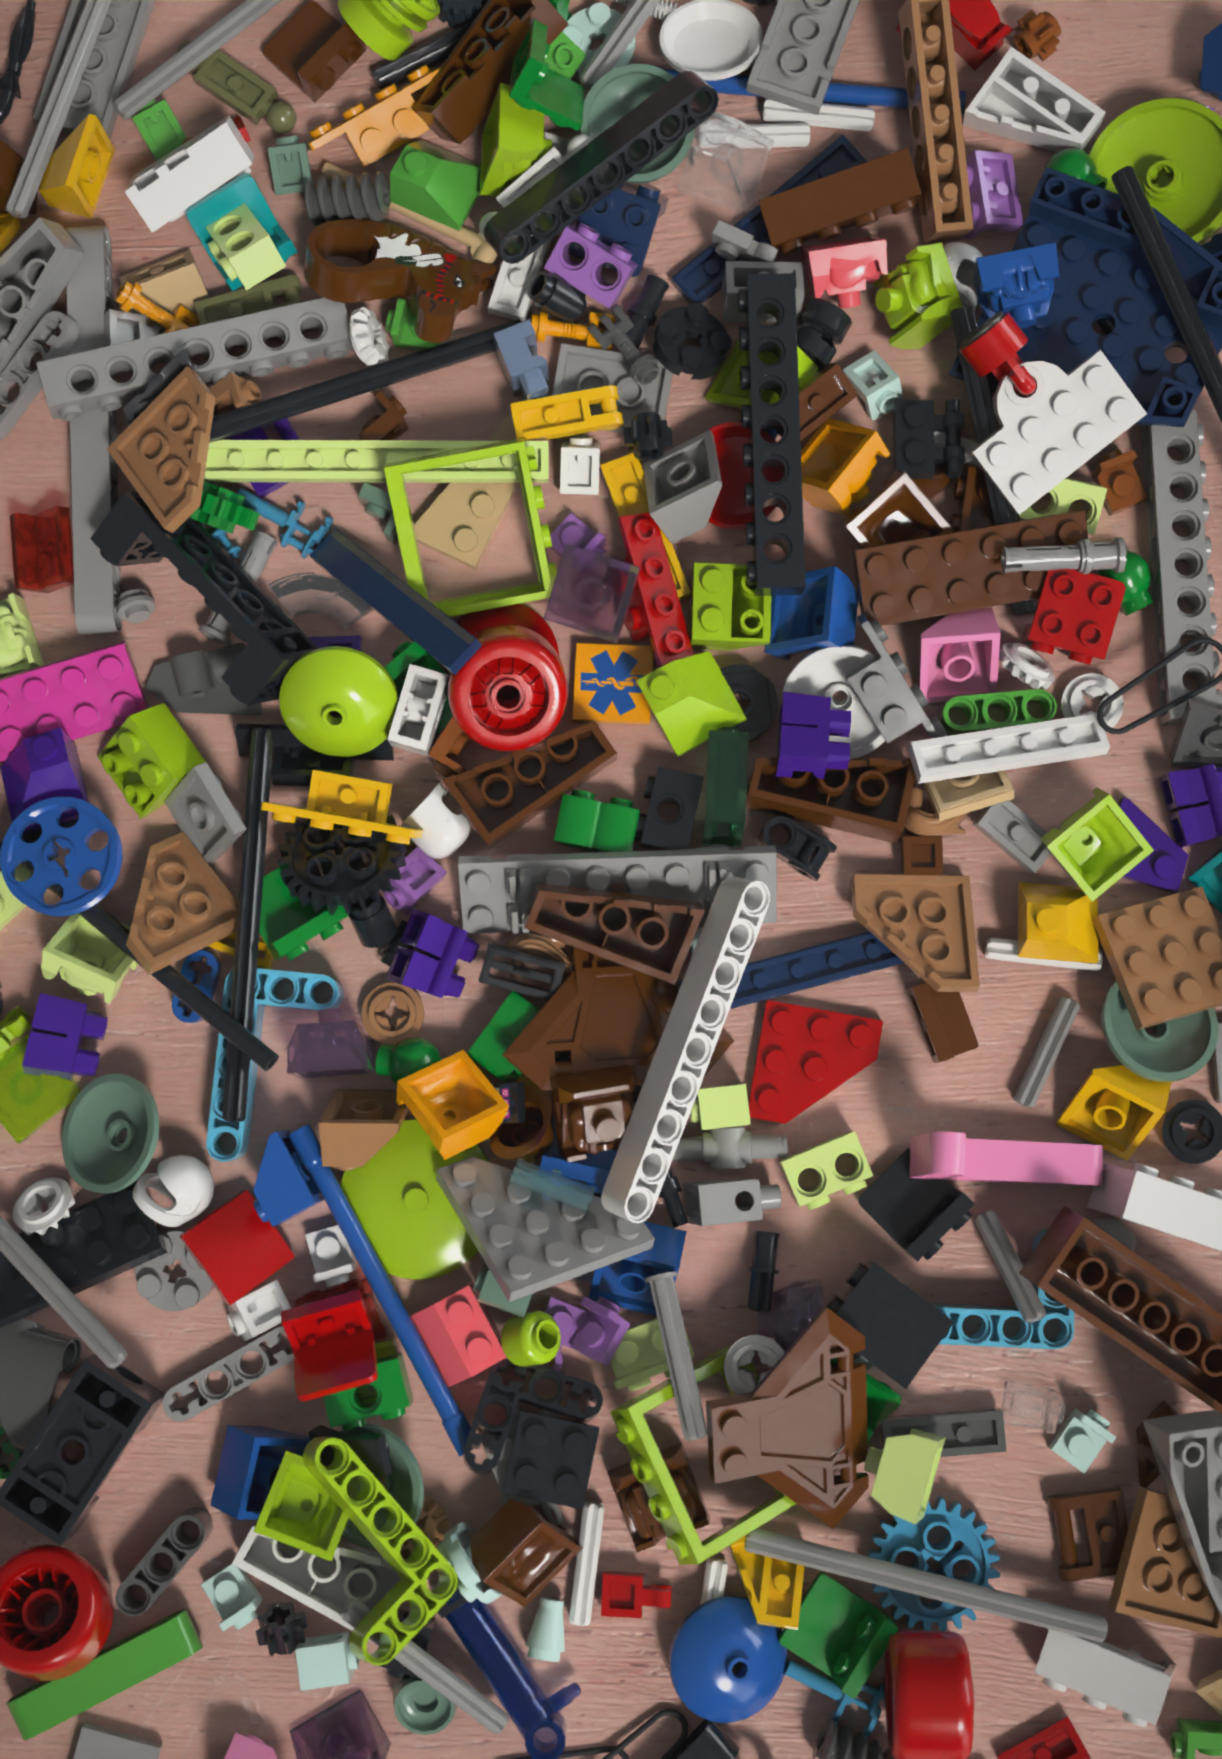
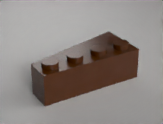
M488 0L412 108L440 139L461 144L486 117L491 109L500 83L510 86L513 58L534 19L548 26L546 40L548 44H551L568 26L565 19L548 0Z
M595 721L546 739V741L527 749L512 752L508 756L475 766L474 769L461 774L449 776L442 779V781L485 843L491 848L562 799L563 794H569L572 790L616 761L617 752Z

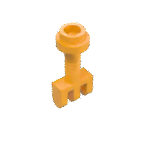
M124 281L115 295L114 301L119 303L121 310L128 312L131 308L136 309L164 327V333L195 327L200 324L198 316L181 305L173 311V314L168 313L164 309L162 310L161 307L140 294L142 286L136 282L131 284L128 281Z
M540 311V314H532L531 324L536 333L537 342L544 343L546 335L563 338L570 337L571 339L574 337L577 340H585L586 347L603 350L587 330V327L592 323L598 328L600 326L604 327L599 320V317L603 315L602 313L590 312L588 325L567 324L566 322L547 320L548 313ZM606 314L614 324L615 316ZM599 328L601 334L606 330ZM610 345L605 350L612 351L613 347Z

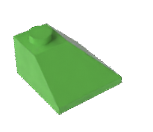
M424 140L406 144L390 172V202L460 231L480 195L481 165Z

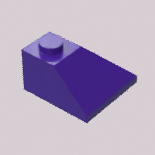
M61 727L23 739L0 767L12 823L25 809L48 798L73 797L89 803L77 747ZM77 809L65 810L60 816V824L79 818ZM37 823L28 825L23 831V836L42 830L41 825Z

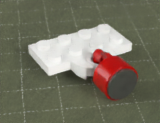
M1000 311L971 332L960 343L959 351L979 378L991 372L999 382L995 395L992 398L994 414L1001 427L971 450L970 453L1014 512L1020 515L1147 413L1101 350L1095 351L1068 374L1057 365L1045 361L1023 362L1016 352L1027 343L1028 338L1009 312L1004 313Z

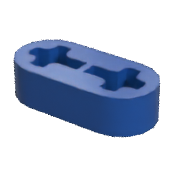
M199 950L186 957L180 973L209 998L214 999L221 975V962L215 954L206 950ZM207 957L206 964L212 966V971L210 974L204 973L200 984L196 985L198 971L193 969V965L195 962H202L203 958ZM173 996L172 1011L177 1019L185 1023H198L204 1020L194 1011L191 1012L190 1017L186 1016L187 1009L182 1007V1001L177 996Z

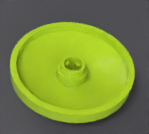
M1180 98L1155 99L1125 111L1114 119L1100 134L1089 156L1095 162L1097 173L1107 178L1106 190L1118 194L1112 181V175L1119 169L1131 165L1138 176L1151 207L1158 210L1199 245L1211 238L1222 227V118L1217 113L1191 100Z
M417 1119L405 1120L399 1132L363 1167L344 1171L341 1188L386 1273L406 1279L435 1278L458 1269L478 1252V1249L436 1180L437 1169L472 1157L490 1162L478 1144L444 1160Z

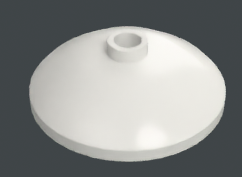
M844 645L842 648H820L806 655L794 666L786 679L782 696L783 692L831 697L830 708L852 711L849 737L829 736V741L850 743L849 760L867 755L878 748L885 739L847 680L846 675L873 659L876 655L868 650L852 645ZM841 690L847 694V697L843 701H836L832 697L833 694Z

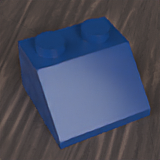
M290 1130L276 1131L269 1135L253 1189L257 1200L253 1201L254 1208L264 1223L269 1221L272 1227L285 1223L324 1201L311 1173L303 1165L288 1136L291 1133Z
M644 1221L655 1238L653 1248L595 1270L588 1298L598 1301L600 1297H603L621 1308L657 1316L650 1283H645V1278L667 1272H677L678 1274L687 1231Z
M228 1425L210 1506L237 1520H258L285 1452L289 1451L303 1457L304 1449L310 1442L309 1436L263 1426Z

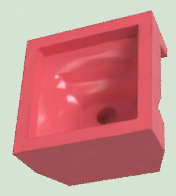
M876 235L801 248L810 295L814 298H821L823 292L828 295L837 294L839 308L860 306V291L866 290V281H868V284H874L875 280L879 279L880 274H888L886 239Z

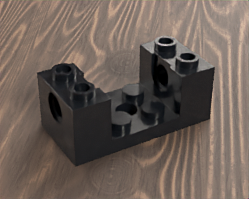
M96 1354L84 1359L1 1486L0 1506L58 1545L64 1544L78 1532L100 1498L96 1495L132 1438L145 1429L163 1401L165 1393L121 1364L115 1369L109 1368ZM68 1440H77L83 1444L85 1456L82 1461L74 1462L67 1458L65 1445Z

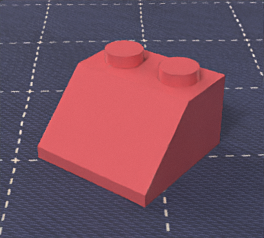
M473 1281L409 1315L447 1387L471 1378L506 1358L502 1350L501 1333L486 1305L478 1302L480 1294L473 1291L475 1286Z

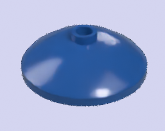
M722 1596L708 1600L696 1607L678 1627L669 1652L670 1678L681 1701L696 1715L719 1723L737 1722L759 1712L775 1696L784 1678L787 1665V1648L778 1641L782 1629L780 1627L757 1624L748 1598ZM742 1662V1669L738 1673L733 1674L732 1668L734 1664Z

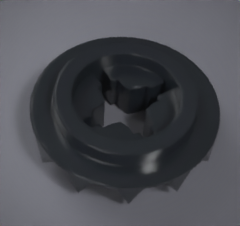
M1186 1100L1176 1103L1165 1114L1160 1131L1163 1134L1164 1146L1176 1159L1187 1163L1199 1164L1213 1159L1221 1151L1222 1116L1209 1103L1200 1100ZM1196 1121H1199L1198 1131L1207 1140L1192 1138L1189 1142H1186L1185 1138L1188 1133L1180 1125V1122L1193 1125Z

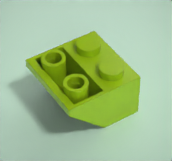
M694 562L691 572L689 638L692 649L729 651L770 644L772 596H754V585H747V565Z
M165 703L130 715L97 756L104 770L114 780L127 803L132 806L140 819L147 817L164 805V801L192 768L206 762Z

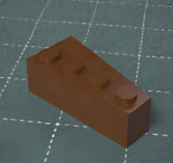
M905 148L758 200L771 246L781 249L782 254L804 247V241L818 237L819 241L827 240L841 234L840 230L851 226H856V228L864 227L878 221L880 217L890 214L898 215L912 210L915 206H918L922 193L909 150Z
M756 758L744 803L745 808L785 816L895 844L902 835L915 780V772L910 758H905L904 760H886V758L849 760L847 769H826L824 779L815 777L813 772L793 771L792 777H776L777 758Z
M537 883L523 917L524 928L675 984L705 910L700 902Z

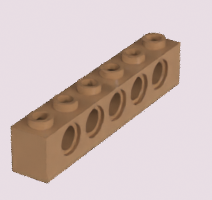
M906 0L898 10L915 170L922 193L919 206L923 243L960 240L974 228L949 0Z

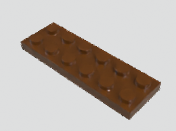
M1085 510L852 549L860 612L865 614L869 622L877 618L880 625L884 626L1037 599L1040 597L1047 570L1003 573L1001 569L1002 547L1074 545L1081 539H1088Z

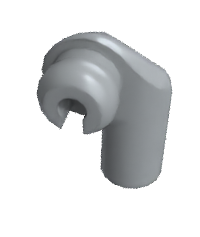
M1115 1217L1088 1218L1093 1224L1134 1252V1246L1137 1244L1134 1232Z

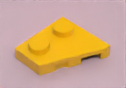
M746 1535L732 1543L730 1547L756 1623L798 1630L805 1566L747 1552L744 1546Z

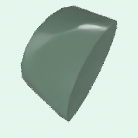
M409 1677L399 1680L392 1686L396 1718L403 1727L412 1733L421 1735L436 1734L445 1729L452 1721L458 1706L421 1678Z

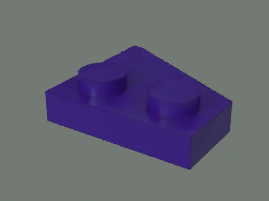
M1120 799L1119 807L1154 849L1151 854L1122 878L1173 894L1178 893L1189 855L1129 799Z

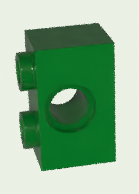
M402 1353L376 1359L378 1377L374 1382L369 1383L377 1390L378 1399L376 1402H363L358 1396V1387L323 1396L330 1428L342 1425L343 1431H347L357 1426L366 1425V1418L381 1414L382 1420H388L406 1414L405 1408L412 1404L414 1398Z

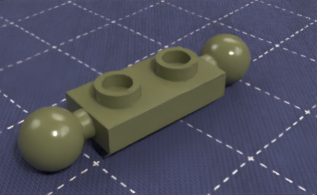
M189 39L181 42L176 49V53L193 40ZM220 50L214 52L190 71H197L193 78L198 86L255 125L265 115L269 127L277 133H288L295 127L297 116L293 107L285 102L274 103L279 96L277 90Z

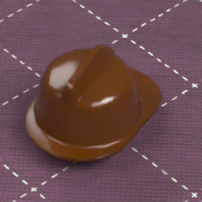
M521 1076L512 1083L524 1082L526 1122L500 1124L490 1138V1146L492 1152L501 1159H515L521 1161L526 1166H533L536 1159L543 1156L553 1143L554 1129L550 1121L553 1097L552 1091H541L526 1076Z

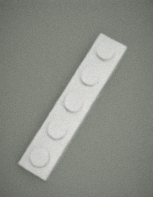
M547 132L544 133L545 139L552 140V148L555 147L562 156L567 154V145L570 139ZM552 238L518 263L510 264L503 260L488 304V312L490 314L514 321L518 319L521 321L526 320L532 303L528 296L529 286L533 278L543 269Z
M1097 713L912 741L908 747V752L917 782L921 784L1106 755L1110 749V744L1105 730L1099 725Z

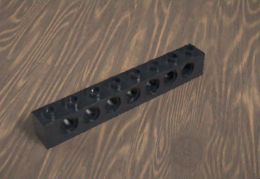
M795 273L747 274L745 287L738 288V313H745L746 327H739V350L746 351L747 366H741L740 368L741 390H748V405H742L741 410L742 429H749V443L743 444V467L750 468L751 482L744 483L745 507H752V522L745 523L746 546H753V561H747L746 566L747 585H754V596L802 595L806 584ZM762 313H769L775 317L777 322L771 326H766L758 321L757 316ZM765 351L772 352L776 355L778 362L772 365L764 364L760 361L758 355ZM764 390H772L777 393L780 400L776 403L768 404L762 401L759 393ZM771 428L780 434L781 439L778 442L769 443L761 437L760 432ZM767 467H774L781 472L782 479L777 482L767 481L761 471ZM767 506H776L781 509L784 518L779 521H770L764 516L763 509ZM772 544L778 545L783 549L785 557L779 561L770 560L765 555L764 548Z

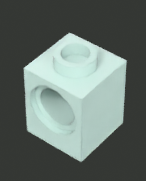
M349 1631L305 1638V1643H298L295 1652L300 1691L349 1684L355 1673L354 1669H359L360 1661L350 1650Z

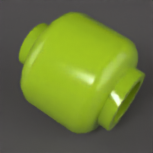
M528 1312L524 1318L514 1315L506 1321L502 1329V1350L506 1358L514 1365L526 1367L548 1363L557 1355L560 1348L561 1335L556 1321L545 1312Z

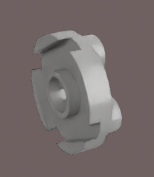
M173 1230L162 1234L167 1253L135 1267L138 1293L146 1298L150 1304L165 1311L176 1312L191 1308L208 1296L214 1287L206 1272L199 1268L179 1236L186 1232L185 1230ZM175 1259L182 1261L181 1268L187 1271L185 1277H178L175 1282L170 1279L171 1276L166 1272L167 1265H173Z

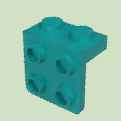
M242 174L191 205L185 212L186 218L232 292L244 286L238 278L233 281L229 279L221 264L219 265L207 244L213 240L206 229V226L245 203L269 234L284 263L297 252L291 239L275 219L255 180L249 174Z

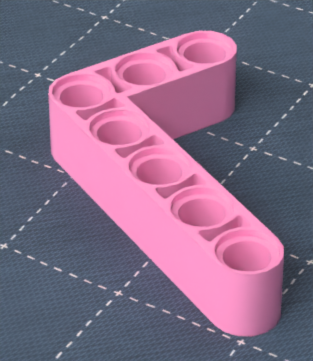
M927 1132L910 1137V1178L1103 1186V1146L966 1138V1133Z

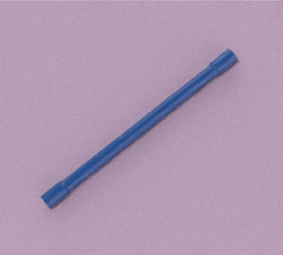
M663 69L674 77L680 74L677 70ZM735 75L723 80L706 81L718 94L761 97L746 92L750 76ZM830 82L823 101L909 109L907 88ZM959 91L961 115H963L966 91Z
M307 1124L288 1136L303 1165L311 1173L440 1415L442 1425L457 1454L461 1456L464 1454V1447L471 1426L465 1414L458 1408L330 1167H322L320 1143L310 1124Z

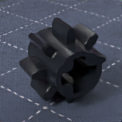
M639 413L631 420V427L623 428L624 446H628L629 453H634L635 458L638 460H657L663 456L664 446H672V429L667 427V420H661V416L657 413Z
M292 1602L289 1604H272L264 1615H258L260 1628L255 1631L259 1646L267 1644L271 1656L275 1653L290 1655L298 1643H305L304 1629L307 1627L304 1612L296 1614Z

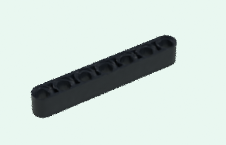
M684 71L678 74L494 215L484 228L485 241L507 263L514 264L524 260L707 120L718 106V93L695 72Z

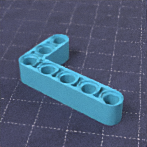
M257 968L252 1034L261 1040L265 1006L324 1012L338 1008L344 998V989L341 983L335 978L323 974ZM233 970L226 977L223 991L222 1009L230 1014ZM283 979H290L294 985L293 994L287 1000H280L276 994L277 984ZM328 982L333 988L332 999L325 1004H320L315 998V990L321 983ZM219 1033L206 1145L207 1151L212 1158L217 1161L227 1162L243 1157L249 1147L258 1065L250 1059L246 1119L242 1122L223 1120L228 1039ZM226 1132L231 1133L237 1142L236 1149L230 1155L225 1154L219 1146L220 1138Z
M1049 1228L1039 1231L1033 1238L1032 1252ZM1033 1283L1032 1285L1046 1311V1315L1042 1319L1033 1323L1025 1322L1017 1307L930 1303L954 1321L939 1343L945 1345L1062 1349L1069 1345L1073 1339L1074 1312L1055 1298H1047L1044 1291ZM969 1315H978L980 1318V1329L974 1335H965L962 1330V1323ZM1009 1317H1018L1021 1324L1020 1331L1013 1337H1005L1002 1329L1003 1323ZM1057 1318L1061 1326L1059 1334L1052 1339H1046L1043 1334L1044 1324L1050 1319Z

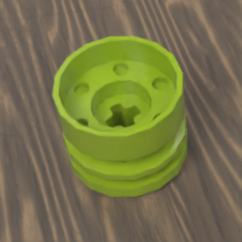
M338 0L337 4L341 15L357 36L373 51L390 61L397 60L413 43V34L410 29L422 32L427 28V21L434 20L440 14V6L437 0Z

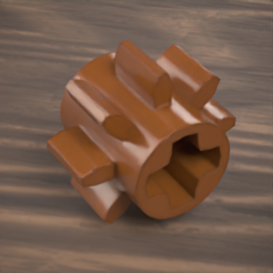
M1030 10L1017 21L1019 25L1014 29L1017 34L1014 35L1013 42L1018 52L1029 59L1035 58L1038 55L1040 60L1044 61L1057 50L1056 45L1060 43L1058 37L1061 35V28L1051 13L1044 11L1036 16L1035 12Z

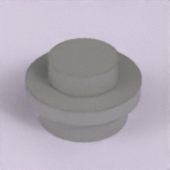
M133 589L122 593L118 597V605L116 607L118 617L130 623L146 621L156 609L154 599L148 596L147 591L142 589Z

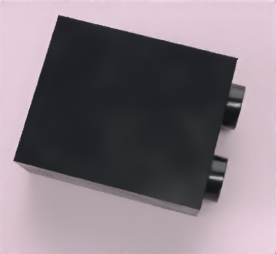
M869 1259L866 1265L861 1262L857 1264L846 1280L851 1286L842 1298L836 1295L827 1307L865 1336V1350L857 1353L907 1389L954 1321Z

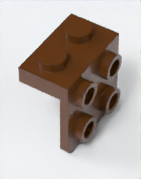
M309 1L264 46L263 53L272 65L312 101L316 102L359 60L367 49L365 43L350 28L347 22L341 25L317 2Z

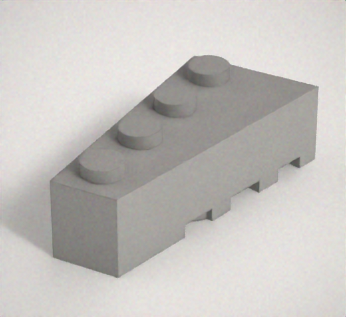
M39 217L0 257V375L40 320L52 310L85 254L60 223Z

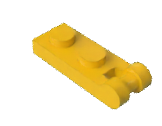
M609 385L510 403L516 439L524 437V441H543L623 427V416L621 412H618L616 401L619 400L617 386ZM601 404L602 414L591 416L589 405Z

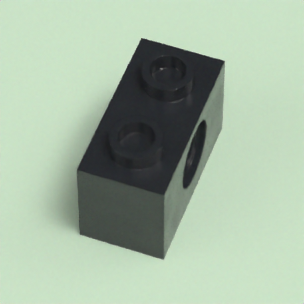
M658 767L656 777L648 775L643 798L650 799L647 814H639L635 836L642 837V848L651 850L688 849L703 785V776ZM664 802H672L677 805L680 814L675 820L665 821L659 817L657 813L658 807Z

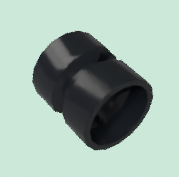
M811 298L798 320L801 326H797V346L819 367L817 372H821L831 363L837 351L834 345L842 343L852 325V321L846 312L831 302L820 298Z

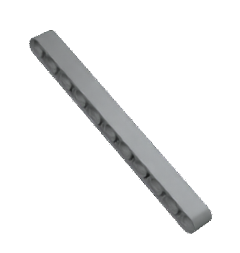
M106 225L68 227L66 229L68 234L85 253L66 284L67 316L75 320L79 329L78 339L68 352V355L105 347L104 314L109 309L113 310L112 246L110 233ZM89 380L80 381L75 386V390L87 392L92 389L94 383ZM97 409L84 412L81 418L70 421L75 622L79 634L120 632L122 626V619L118 617L116 611L117 600L121 595L120 566L107 562L101 556L100 549L90 539L119 500L118 464L107 450L117 439L116 410L101 412Z

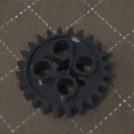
M387 816L386 823L396 825L394 816ZM308 818V821L305 823L295 821L293 825L296 833L285 832L284 837L287 844L280 845L278 848L282 858L277 860L281 870L280 875L292 897L298 896L302 906L311 902L314 912H318L326 905L330 915L336 912L338 906H343L346 914H350L352 904L355 903L364 910L366 909L365 899L369 897L376 902H380L381 899L378 891L382 889L391 892L393 888L390 879L400 880L402 876L399 867L406 866L404 853L407 852L406 845L386 841L387 833L372 831L371 837H360L348 834V826L334 823L333 830L310 827V819Z

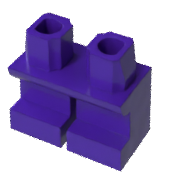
M783 692L779 714L776 777H792L793 771L813 772L815 777L824 779L826 769H847L850 759V743L829 741V736L849 737L852 711L830 708L831 697Z
M1210 764L1185 771L1168 772L1158 778L1167 812L1201 805L1195 808L1179 810L1168 816L1177 845L1185 848L1222 837V767L1215 768V764Z
M413 909L400 942L424 951L429 956L398 946L385 979L439 998H443V995L460 997L465 985V978L452 972L458 959L471 963L475 959L480 946L467 936V931L446 923L429 913Z
M40 993L31 1027L32 1031H30L22 1064L24 1074L37 1076L46 1074L59 1076L67 1080H73L74 1075L96 1076L100 1053L82 1050L80 1046L82 1037L104 1040L108 1017L88 1011V1006L85 1003Z

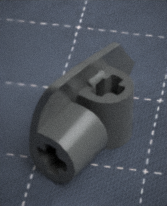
M244 642L207 652L199 650L170 658V661L154 665L145 686L146 689L177 713L261 715L263 713L261 703L247 706L245 703L238 701L231 694L230 687L221 678L246 647Z

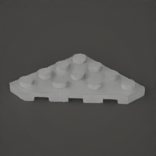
M475 1157L437 1169L436 1180L508 1302L653 1248L655 1238L644 1222L633 1223L604 1209L600 1197Z

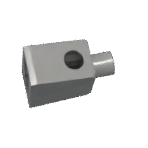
M756 1178L683 1183L688 1223L698 1226L762 1220V1210L781 1207L779 1185L760 1186L759 1179ZM739 1193L741 1196V1202L737 1207L735 1204V1198Z

